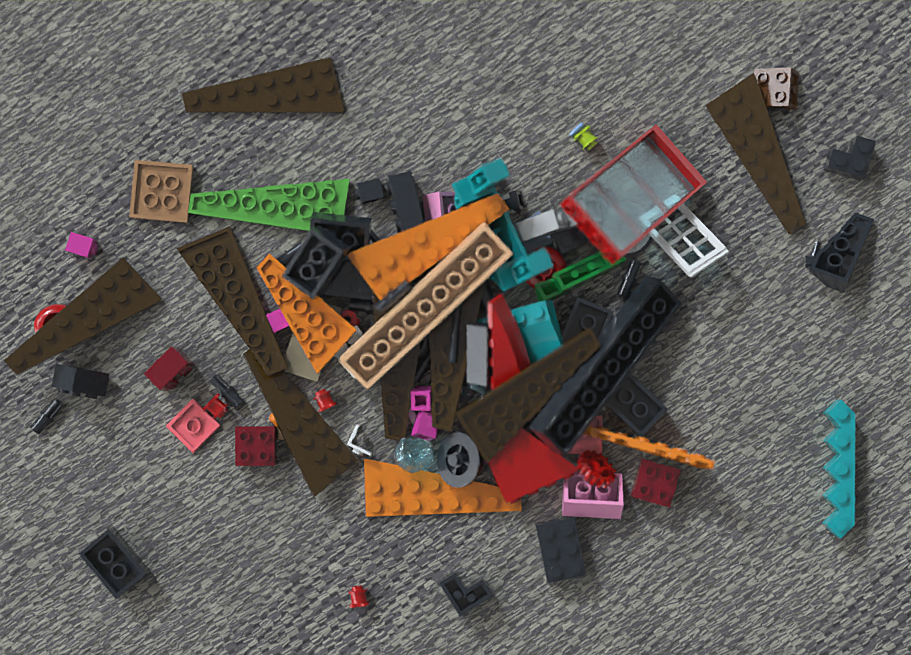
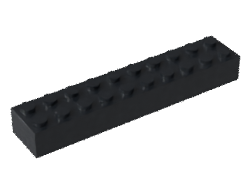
M646 276L597 339L601 346L561 385V388L529 427L552 451L566 457L682 305L661 279Z

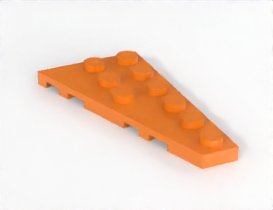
M269 253L257 266V270L314 370L319 374L357 330L320 297L312 299L284 279L282 275L286 268Z

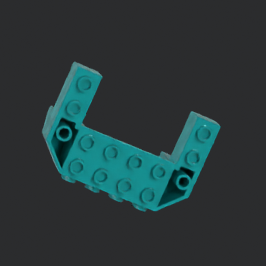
M502 158L486 163L468 177L452 183L455 192L454 202L456 209L498 193L495 186L510 176L508 167ZM508 211L487 225L512 252V255L488 276L503 291L524 283L553 267L551 257L545 248L527 256V250L518 237L517 229L513 227Z

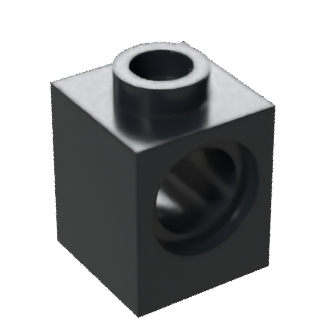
M380 178L357 183L358 189H354L357 201L361 200L362 204L385 199Z

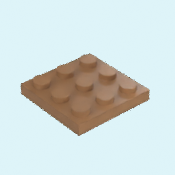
M135 160L129 217L188 223L194 166Z

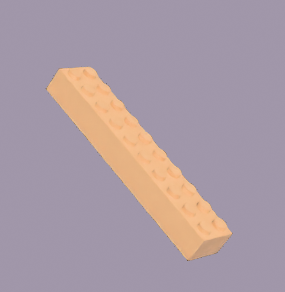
M483 222L425 276L412 291L406 294L400 300V303L392 307L342 354L340 362L368 389L511 256L512 252Z

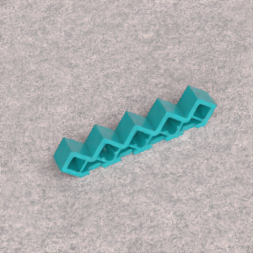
M835 400L823 414L836 428L822 440L836 454L823 467L834 479L835 483L822 496L836 510L822 524L835 537L841 539L855 525V413L842 400Z

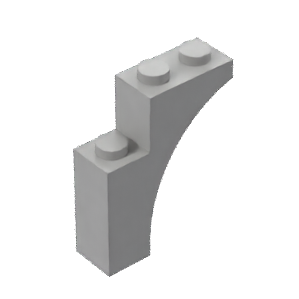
M603 200L579 202L580 206L594 222L608 219L606 214L607 208L603 204ZM552 209L515 224L521 243L532 242L557 232L578 227L563 209Z

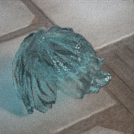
M411 437L407 440L401 438L395 449L394 458L401 469L414 473L429 467L435 458L433 456V449L424 440L411 439Z

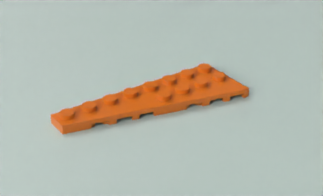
M497 193L353 251L347 256L379 300H382L389 290L392 291L404 280L407 283L412 281L453 251L483 222L489 225L508 211L509 208Z
M589 425L583 433L584 435L699 469H713L715 461L706 459L704 455L691 453L690 455L687 454V450L680 448L669 449L667 444L660 442L651 444L649 439L643 437H635L633 439L627 437L628 434L618 431L615 434L609 432L608 428L601 426L594 428Z
M364 459L366 517L522 511L521 500L510 504V502L506 503L498 486L472 481L465 487H453L448 485L438 473Z

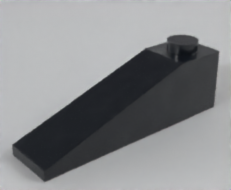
M855 213L841 227V230L816 253L809 271L826 287L845 293L874 219Z

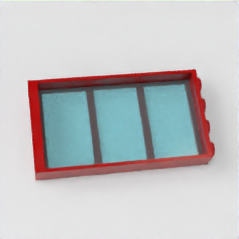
M656 124L568 195L560 203V206L613 265L704 186L707 181Z

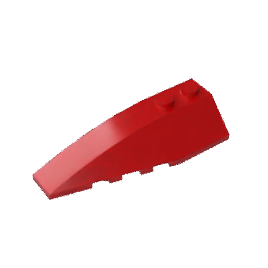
M500 294L488 303L489 329H492L489 347H493V357L490 358V366H493V375L490 376L492 390L530 366L528 353L520 330L503 295Z

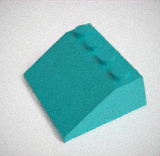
M544 300L511 310L523 338L530 365L564 344L553 300ZM488 317L477 320V322L489 323Z

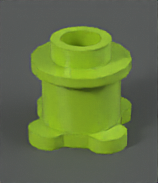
M589 125L574 136V140H578L581 143L583 150L586 148L591 150L598 144L596 142L598 137L592 134Z

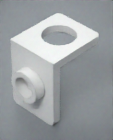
M356 424L347 445L353 447L352 451L361 456L364 453L372 456V452L352 443L360 425Z

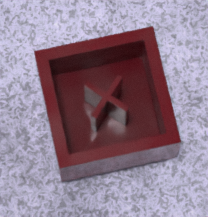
M171 346L144 375L160 391L173 390L179 384L177 380L182 376L186 377L193 370L191 366L194 363L178 347Z
M276 426L235 427V466L277 465Z
M641 458L630 496L670 508L681 470Z

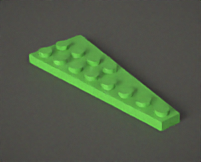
M350 179L193 193L190 196L188 213L310 231V220L314 212L345 215Z

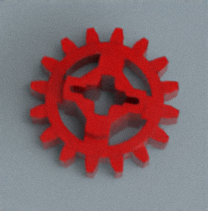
M589 450L583 451L576 461L578 464L576 468L581 470L579 474L584 475L585 481L590 482L592 486L596 484L599 489L601 486L604 489L607 486L610 487L617 477L614 474L616 470L612 468L613 463H608V458L602 456V453L598 455L595 450L592 452Z

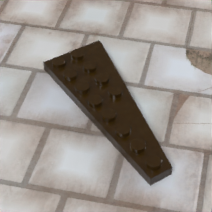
M331 57L181 93L187 113H344Z
M753 73L705 106L788 234H791L806 223L757 78Z
M228 226L178 247L177 250L233 325L267 374L272 376L288 369L231 227Z
M122 258L3 361L18 376L38 366V364L57 356L59 353L71 349L75 345L159 303L162 298Z
M431 266V267L429 268V273H430L436 266ZM486 279L459 303L461 304L457 363H449L453 310L430 330L432 427L452 431L467 366V325L477 322Z
M409 284L412 289L416 286V285ZM372 290L374 306L380 300ZM374 306L375 323H377L391 308H389L382 315ZM421 340L380 377L386 439L405 441L411 404V390L414 385Z
M587 328L455 413L487 463L543 407L554 392L561 388V385L575 373L574 371L601 346L591 328Z
M249 349L243 354V357L252 375L255 377L259 389L268 404L267 406L271 410L276 420L275 422L294 457V461L298 465L303 479L311 491V495L315 497L355 464L358 459L284 371L269 376Z

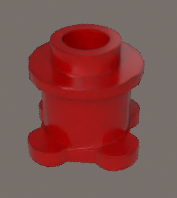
M348 309L340 314L344 319L351 317L349 324L353 327L359 326L360 319L357 318L354 311Z
M322 389L315 393L316 397L313 400H316L320 408L318 410L319 413L337 404L330 395L331 390L326 391V389Z
M219 393L203 407L204 411L208 409L214 415V419L217 416L221 418L228 411L226 408L228 404H224L218 398Z
M363 585L352 586V590L348 591L351 594L352 602L349 605L350 608L364 607L370 604L366 597L368 589L363 588Z

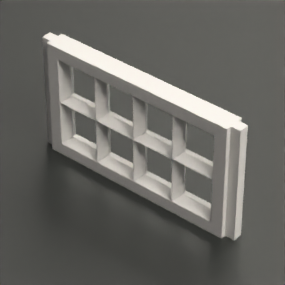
M673 195L662 203L667 209H670L680 199ZM683 203L678 207L683 214L673 222L667 217L665 219L668 223L667 226L659 231L653 229L648 234L692 278L727 255L729 251ZM654 207L637 218V221L646 229L651 225L652 221L663 214L657 207ZM687 218L694 226L682 233L675 224ZM672 227L679 236L668 243L660 234ZM698 229L705 237L693 245L686 236ZM683 238L690 247L678 254L671 245ZM708 240L716 249L704 256L697 247ZM694 250L701 259L689 266L682 257Z

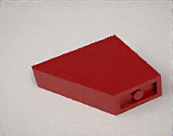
M520 428L518 433L504 445V448L501 451L499 450L491 461L488 462L506 503L510 502V504L520 501L521 497L526 494L530 496L539 492L538 489L543 486L551 487L557 483L556 480L561 478L568 479L574 476V472L578 471L575 465L552 451L547 445L523 428Z

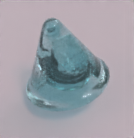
M693 234L687 237L693 245L700 241ZM687 243L685 245V250L690 247ZM704 243L697 247L704 256L713 251ZM694 250L682 257L689 266L701 259Z
M467 383L462 385L461 388L462 395L470 402H474L490 392V385L483 386Z

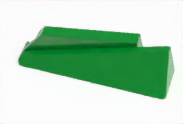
M600 251L554 273L552 275L553 279L534 285L538 302L555 300L617 268L626 261V258L621 257L612 265Z

